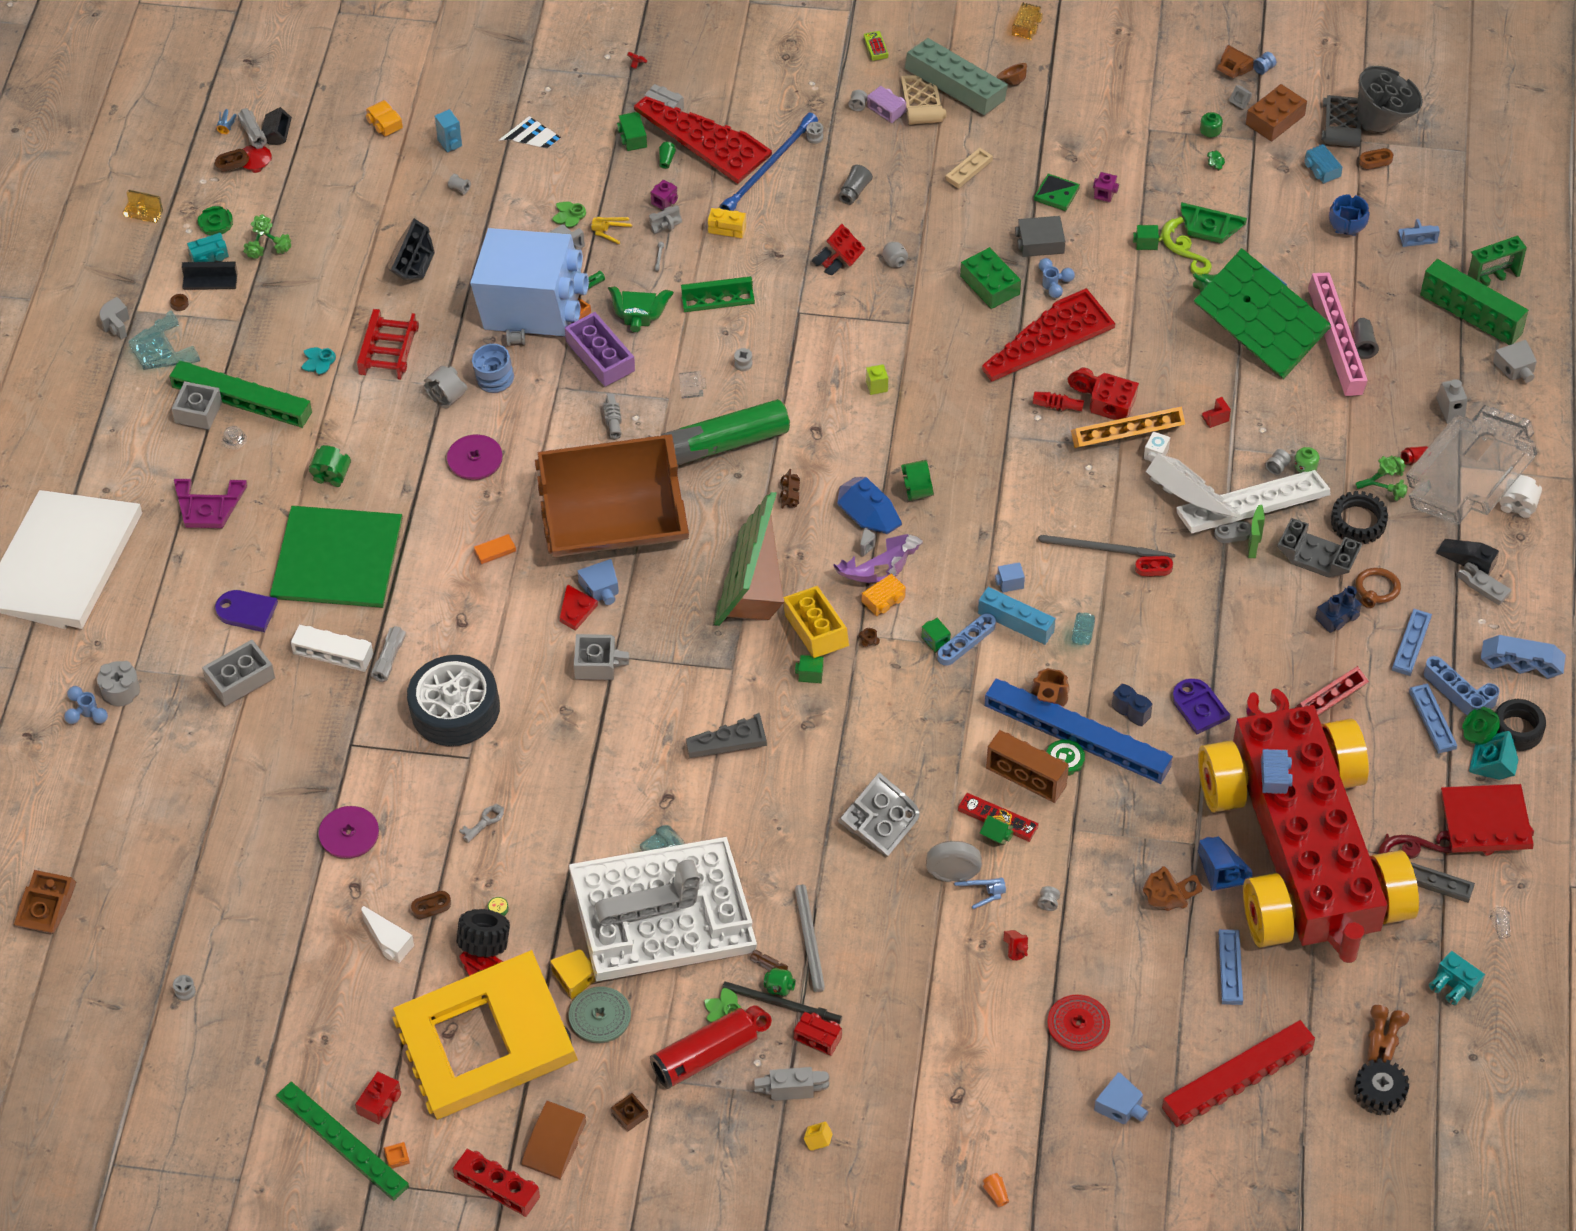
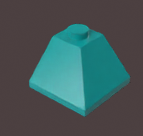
M1509 731L1498 733L1486 744L1475 745L1469 772L1497 780L1515 776L1519 759L1511 733Z

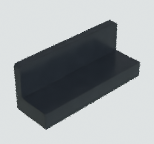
M236 261L182 262L183 290L236 289L238 271Z

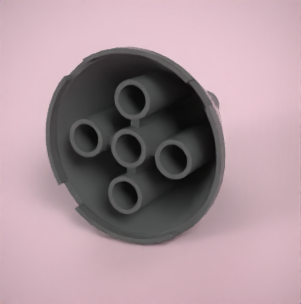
M1369 66L1365 68L1358 79L1357 117L1362 123V128L1366 131L1373 130L1384 133L1387 129L1418 113L1422 107L1423 99L1417 86L1410 79L1405 80L1399 76L1400 72L1384 66Z

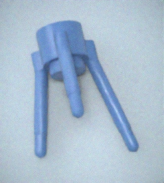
M1003 878L954 883L955 886L986 885L988 894L993 895L974 904L972 909H976L993 900L1001 899V894L1006 893Z

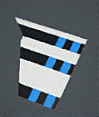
M529 116L499 140H514L520 143L549 148L561 137Z

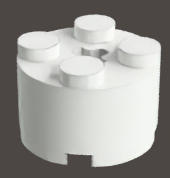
M1515 475L1514 478H1506L1499 498L1501 510L1505 513L1514 512L1523 518H1529L1536 511L1542 487L1540 485L1538 487L1535 484L1536 481L1528 476Z

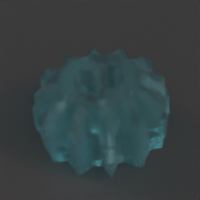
M1079 612L1076 615L1072 633L1073 643L1078 645H1089L1091 643L1095 624L1094 615L1085 612Z

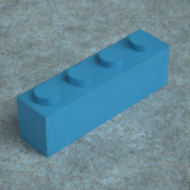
M987 587L979 599L978 614H991L995 617L997 623L1046 645L1055 631V617L990 587Z

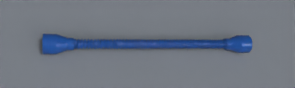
M811 112L807 113L803 117L798 129L736 194H733L732 197L725 199L720 204V209L734 211L740 198L800 135L806 132L807 125L811 122H818L817 116Z

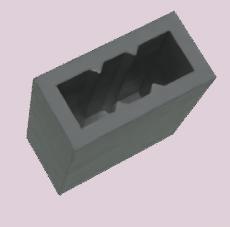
M1060 216L1018 219V226L1015 227V236L1019 237L1017 245L1018 250L1022 252V257L1065 254L1066 241Z

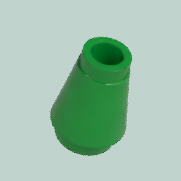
M663 142L659 147V166L663 169L670 167L676 149L673 143Z

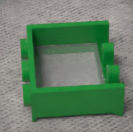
M1517 235L1471 251L1472 258L1468 276L1478 282L1480 280L1485 286L1490 285L1491 279L1488 275L1493 273L1499 280L1504 281L1506 278L1504 270L1510 268L1516 277H1520L1527 250L1526 245Z

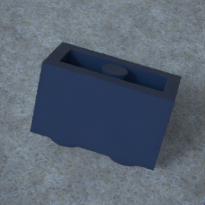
M1347 586L1343 592L1338 595H1332L1328 601L1317 607L1315 619L1329 633L1340 630L1346 623L1355 621L1360 616L1362 604L1355 598L1356 588Z

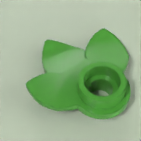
M559 202L556 203V206L560 212L552 220L557 224L565 223L566 227H573L579 223L580 219L585 217L586 209L580 203Z
M727 988L722 989L720 998L704 1000L705 1007L710 1013L707 1016V1021L713 1022L735 1009L741 1008L738 1004L737 995Z

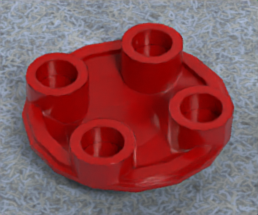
M252 145L243 148L249 155V161L243 168L249 169L254 173L260 172L272 160V154L265 146L260 149Z

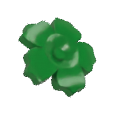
M1217 150L1207 153V157H1209L1208 165L1210 167L1214 166L1218 171L1222 169L1225 159L1221 157L1222 154Z

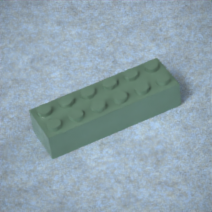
M927 38L907 52L906 70L928 83L936 85L940 90L979 113L986 115L1005 101L1008 84L933 40Z

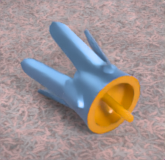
M228 109L224 110L222 119L221 112H219V121L216 129L221 134H228L231 130L230 127L236 121L237 114H233L227 122Z

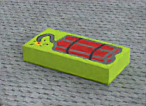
M880 31L864 33L863 38L872 61L888 58V51Z

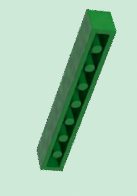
M179 360L169 375L172 388L181 390L184 381L216 387L220 390L223 404L300 428L304 427L312 414L310 400L280 392L270 387H264L254 382L251 383L238 377H232L222 372L209 370L206 367L196 366L190 362Z

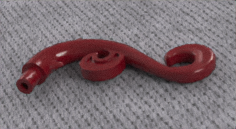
M1447 830L1441 831L1436 836V844H1440V841L1444 839L1449 841ZM1386 834L1377 854L1390 852L1392 847L1403 844L1401 850L1406 853L1409 859L1419 856L1421 846L1438 852L1452 853L1451 846L1442 847L1417 836L1402 834L1392 837Z

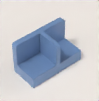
M1419 219L1415 220L1413 228H1404L1398 231L1403 247L1438 243L1440 233L1438 226H1421Z

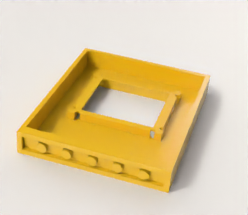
M532 950L393 1008L395 1016L392 1018L396 1028L400 1027L402 1033H399L402 1044H407L409 1048L405 1052L409 1062L414 1061L415 1067L412 1068L416 1079L420 1078L422 1082L419 1085L423 1097H428L429 1101L425 1102L430 1114L434 1113L437 1120L578 1061ZM488 1003L509 1055L455 1077L435 1025Z

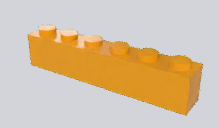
M1181 406L1071 430L1074 448L1179 427L1185 425Z

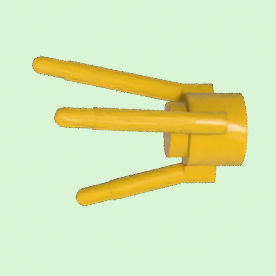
M594 217L591 228L592 231H596L595 235L602 236L617 244H620V241L603 233L608 230L609 225L632 227V224L610 222L629 221V217Z

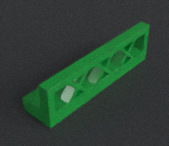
M752 276L682 284L681 298L684 312L755 304ZM743 294H749L750 298L742 299L740 298V296ZM727 296L732 298L730 301L723 300ZM710 298L715 300L713 303L705 302L706 299ZM686 301H695L697 303L687 306Z

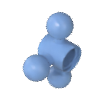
M1043 258L1039 262V269L1043 272L1042 286L1049 290V295L1052 298H1059L1063 293V289L1058 285V280L1072 281L1075 277L1074 271L1071 268H1065L1059 273V270L1053 267L1052 261L1048 258Z
M72 686L68 689V698L71 701H77L79 707L77 709H68L65 712L64 718L67 723H77L80 719V714L84 717H92L94 722L99 724L107 720V711L97 707L92 693L83 692L78 686Z

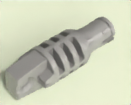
M607 394L606 403H603L605 422L609 426L610 437L618 439L622 435L620 430L622 422L619 403H616L614 394Z

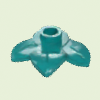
M313 347L306 349L303 352L308 360L302 365V369L308 372L316 370L318 375L323 374L329 370L330 364L335 362L336 355L329 348L320 349Z

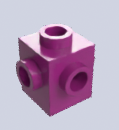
M1100 172L1099 177L1095 178L1093 188L1095 189L1094 199L1111 202L1114 193L1117 194L1119 189L1116 175Z
M664 179L655 185L651 191V204L662 210L675 204L678 199L677 186Z

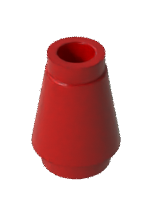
M1427 446L1406 447L1401 452V459H1403L1404 464L1413 465L1428 457L1430 451Z

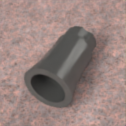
M853 165L841 188L839 199L845 204H853L864 188L872 181V173L862 165Z
M1366 318L1357 319L1354 322L1353 333L1359 358H1372L1379 351L1371 321Z

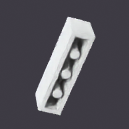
M299 625L291 641L293 654L363 672L366 671L373 656L371 642L351 638L347 635L335 634L327 630L315 629L311 626Z

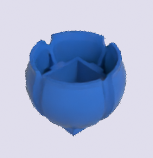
M1346 194L1336 198L1329 212V220L1336 230L1335 233L1356 236L1357 233L1362 231L1369 220L1368 204L1357 195L1352 198L1350 194Z

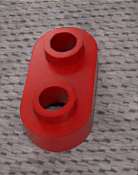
M1167 556L1140 557L1135 564V571L1140 576H1166L1173 570V561Z

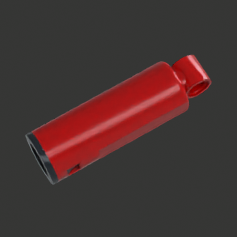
M757 1005L750 1006L746 1011L742 1008H737L651 1055L650 1063L660 1083L666 1089H669L755 1042L758 1039L757 1031H766L771 1026L772 1018L770 1014Z

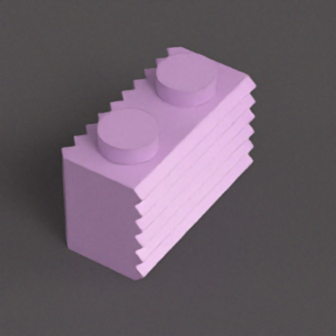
M881 85L867 96V107L888 120V122L890 121V123H893L906 113L905 100L902 97H897L890 89H885Z

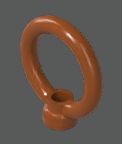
M1383 568L1366 569L1357 576L1355 581L1356 590L1362 596L1361 603L1366 608H1373L1376 603L1390 602L1401 591V583L1398 577L1391 571ZM1372 575L1384 576L1393 583V590L1387 595L1379 596L1372 590L1366 591L1363 587V581Z

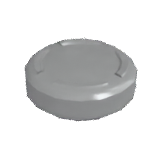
M945 841L935 845L928 851L926 867L928 872L939 880L962 882L973 878L980 872L982 856L980 851L969 843Z

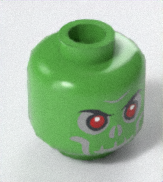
M1310 447L1300 448L1295 455V469L1300 473L1316 471L1320 459L1319 453Z

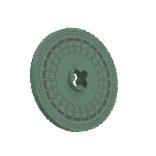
M593 987L581 992L573 1000L569 1008L571 1028L580 1038L592 1043H605L618 1038L626 1031L631 1020L629 1002L619 991L609 987ZM603 1012V1014H604L603 1017L600 1016V1015H599L598 1017H596V1013L601 1014V1013Z

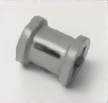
M453 174L448 181V187L459 190L461 194L465 195L471 187V182L468 179L460 178L457 174Z
M506 330L507 346L520 343L525 345V330Z

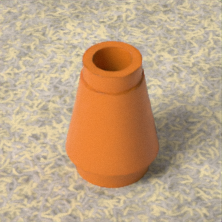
M998 1173L986 1177L983 1180V1187L997 1206L1002 1207L1009 1203L1003 1178Z

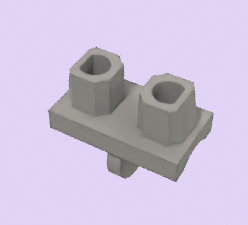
M677 205L674 207L669 206L664 208L662 212L649 215L654 234L665 229L672 230L675 225L682 223L680 209Z

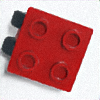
M840 224L826 240L836 252L829 257L832 251L828 247H824L812 259V262L816 266L822 264L826 268L824 273L833 275L843 265L836 257L840 256L851 266L864 252L865 247L853 236L848 228Z

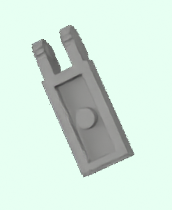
M1466 563L1464 565L1466 571L1461 569L1457 573L1459 579L1468 584L1469 587L1498 605L1511 594L1510 588L1483 571L1478 570L1477 566L1472 563Z

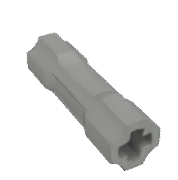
M247 108L241 109V112L238 113V119L245 128L252 146L257 149L263 148L267 143V139L263 131L260 130L253 112Z
M394 626L388 631L383 650L371 672V677L376 679V681L384 682L389 678L396 654L406 636V631L402 630L401 627Z

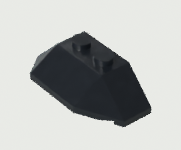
M413 218L398 241L389 261L388 268L391 272L404 280H422L435 254L432 239L429 235V227Z

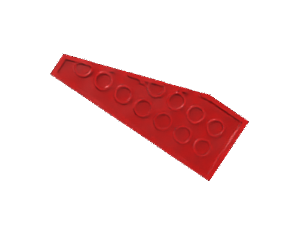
M647 96L634 105L636 112L737 184L772 155V150L754 137L741 130L739 132L732 130L728 125H718L714 120L692 112L689 114L682 112L678 107H668L664 102Z
M1085 288L1053 303L1052 307L1048 311L1045 310L1038 320L1030 323L1015 336L1011 343L1008 342L1001 352L996 353L982 365V370L991 382L1114 329L1115 322L1090 291Z

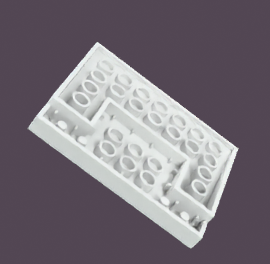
M39 490L0 562V613L66 629L67 626L82 629L142 515L140 504Z
M727 837L569 864L596 982L750 954L756 950L757 942L752 929L753 922ZM688 859L694 861L700 877L697 901L693 906L614 925H600L594 907L596 902L610 897L674 883L677 864Z

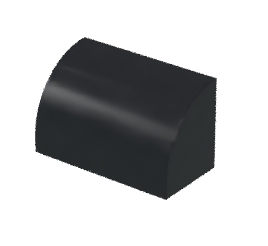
M281 107L265 114L261 131H263L267 139V144L280 145L287 140L292 117Z

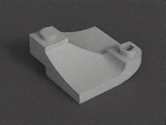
M879 772L840 817L838 822L852 834L854 833L884 856L888 857L918 820L919 809L906 794ZM905 812H910L911 818H907Z

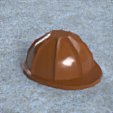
M1018 63L1000 72L997 78L1004 80L1008 84H1020L1026 78L1027 64Z

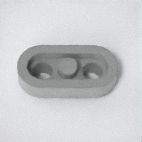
M1245 521L1220 525L1215 528L1214 537L1221 543L1244 541L1250 537L1251 525Z

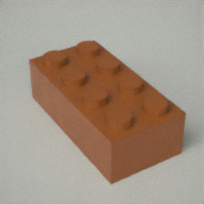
M999 730L987 748L986 769L1053 803H1056L1067 787L1069 764L1062 759L1049 755L1044 750L1031 746L1026 741L1015 738L1010 733Z

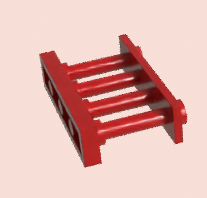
M373 309L357 361L359 375H366L368 368L376 367L396 370L397 378L402 379L403 373L407 371V358L414 334L419 329V321H416L415 313L411 314L409 322L384 319V317H381L380 309ZM383 326L407 329L406 335L380 333L379 330ZM379 340L403 342L402 349L376 346L375 343ZM377 353L399 356V359L396 363L372 360L371 357Z

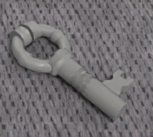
M494 804L485 808L482 812L481 820L472 829L463 826V830H459L461 834H465L463 839L469 843L486 826L500 821L504 815V807ZM492 810L498 813L493 819L486 816Z

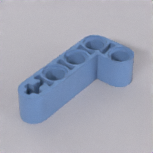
M1431 656L1427 659L1424 677L1466 715L1474 709H1481L1480 707L1492 709L1496 706L1500 691L1495 684L1487 683L1476 690L1441 658Z

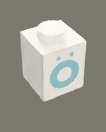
M1153 432L1145 446L1144 459L1152 462L1157 453L1166 456L1169 450L1170 437Z

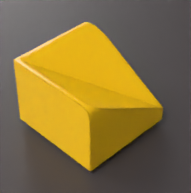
M827 1121L807 1127L804 1141L810 1151L829 1146L833 1133Z

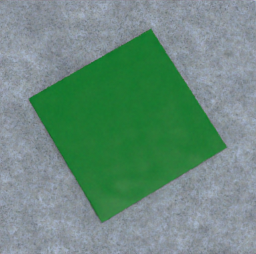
M291 505L270 597L277 598L278 600L384 608L403 520L402 514Z

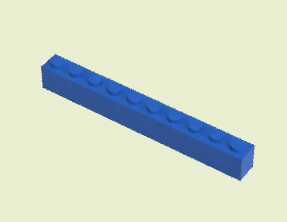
M996 678L985 694V707L1060 740L1077 742L1083 750L1159 784H1162L1171 768L1173 756L1166 751H1160L1147 743L1133 739L1129 735L1117 732L1111 727L1101 725L1093 719L1085 718L1077 712L1067 710L1059 704L1039 701L1037 696L1027 692L1025 689L1010 685L1006 681Z

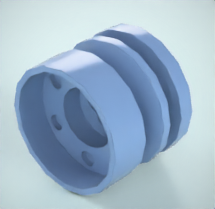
M487 344L475 351L472 357V364L478 386L484 391L493 393L507 389L514 380V372L508 350L499 344Z

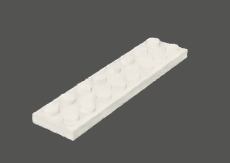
M1313 470L1220 495L1224 498L1223 501L1229 503L1242 515L1241 518L1219 514L1192 503L1176 508L1178 516L1192 534L1251 518L1254 516L1258 505H1263L1264 513H1269L1314 499H1320L1330 495V488L1319 474Z

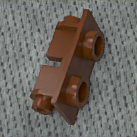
M789 469L780 480L782 491L779 499L781 500L782 509L786 504L792 508L797 507L799 504L800 478L797 474H791V469Z

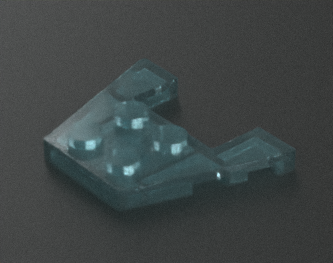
M172 310L167 312V316L162 320H156L154 322L155 325L151 328L144 329L129 340V346L143 370L177 365L179 360L190 363L200 362V357L194 346L175 352L165 336L164 331L179 326V322Z

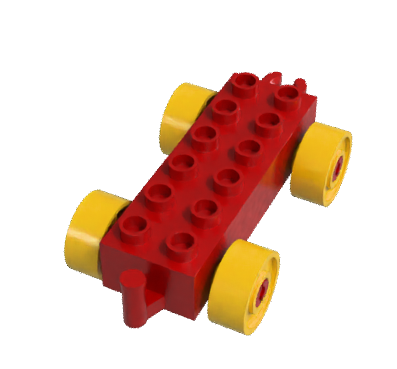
M1277 688L1272 689L1270 701L1277 708L1276 711L1264 713L1259 709L1258 694L1252 692L1247 700V717L1237 718L1233 741L1201 745L1198 751L1200 782L1209 809L1212 812H1220L1244 807L1248 790L1276 870L1274 874L1247 878L1244 881L1243 902L1251 936L1259 948L1288 943L1293 940L1295 925L1302 946L1328 941L1339 953V957L1343 962L1352 963L1357 959L1361 939L1364 934L1381 931L1383 924L1415 919L1417 917L1419 893L1412 864L1406 853L1402 850L1369 856L1345 788L1365 785L1369 776L1366 744L1358 723L1351 718L1321 724L1314 705L1289 709L1288 698ZM1263 749L1288 750V757L1292 759L1291 769H1288V774H1292V786H1288L1286 794L1262 792L1261 756Z

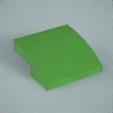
M1258 505L1252 519L1248 558H1256L1258 543H1261L1265 522L1263 505Z

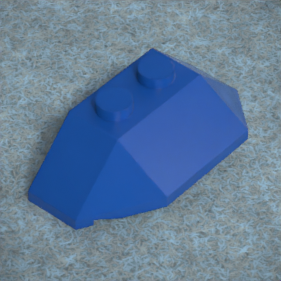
M854 477L840 486L837 505L861 528L889 534L902 525L891 500L867 477Z

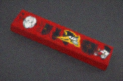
M970 793L965 794L958 806L959 812L982 822H985L989 815L1012 825L1013 835L1028 842L1031 841L1039 826L1037 822Z

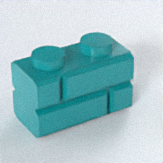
M221 233L187 243L192 262H215L229 257L227 246Z

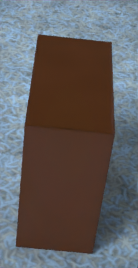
M633 1093L611 1107L612 1115L627 1132L649 1117L648 1110Z

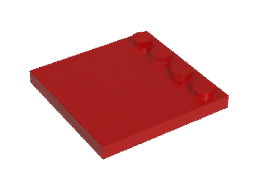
M1521 784L1441 787V797L1452 853L1533 849L1534 843Z

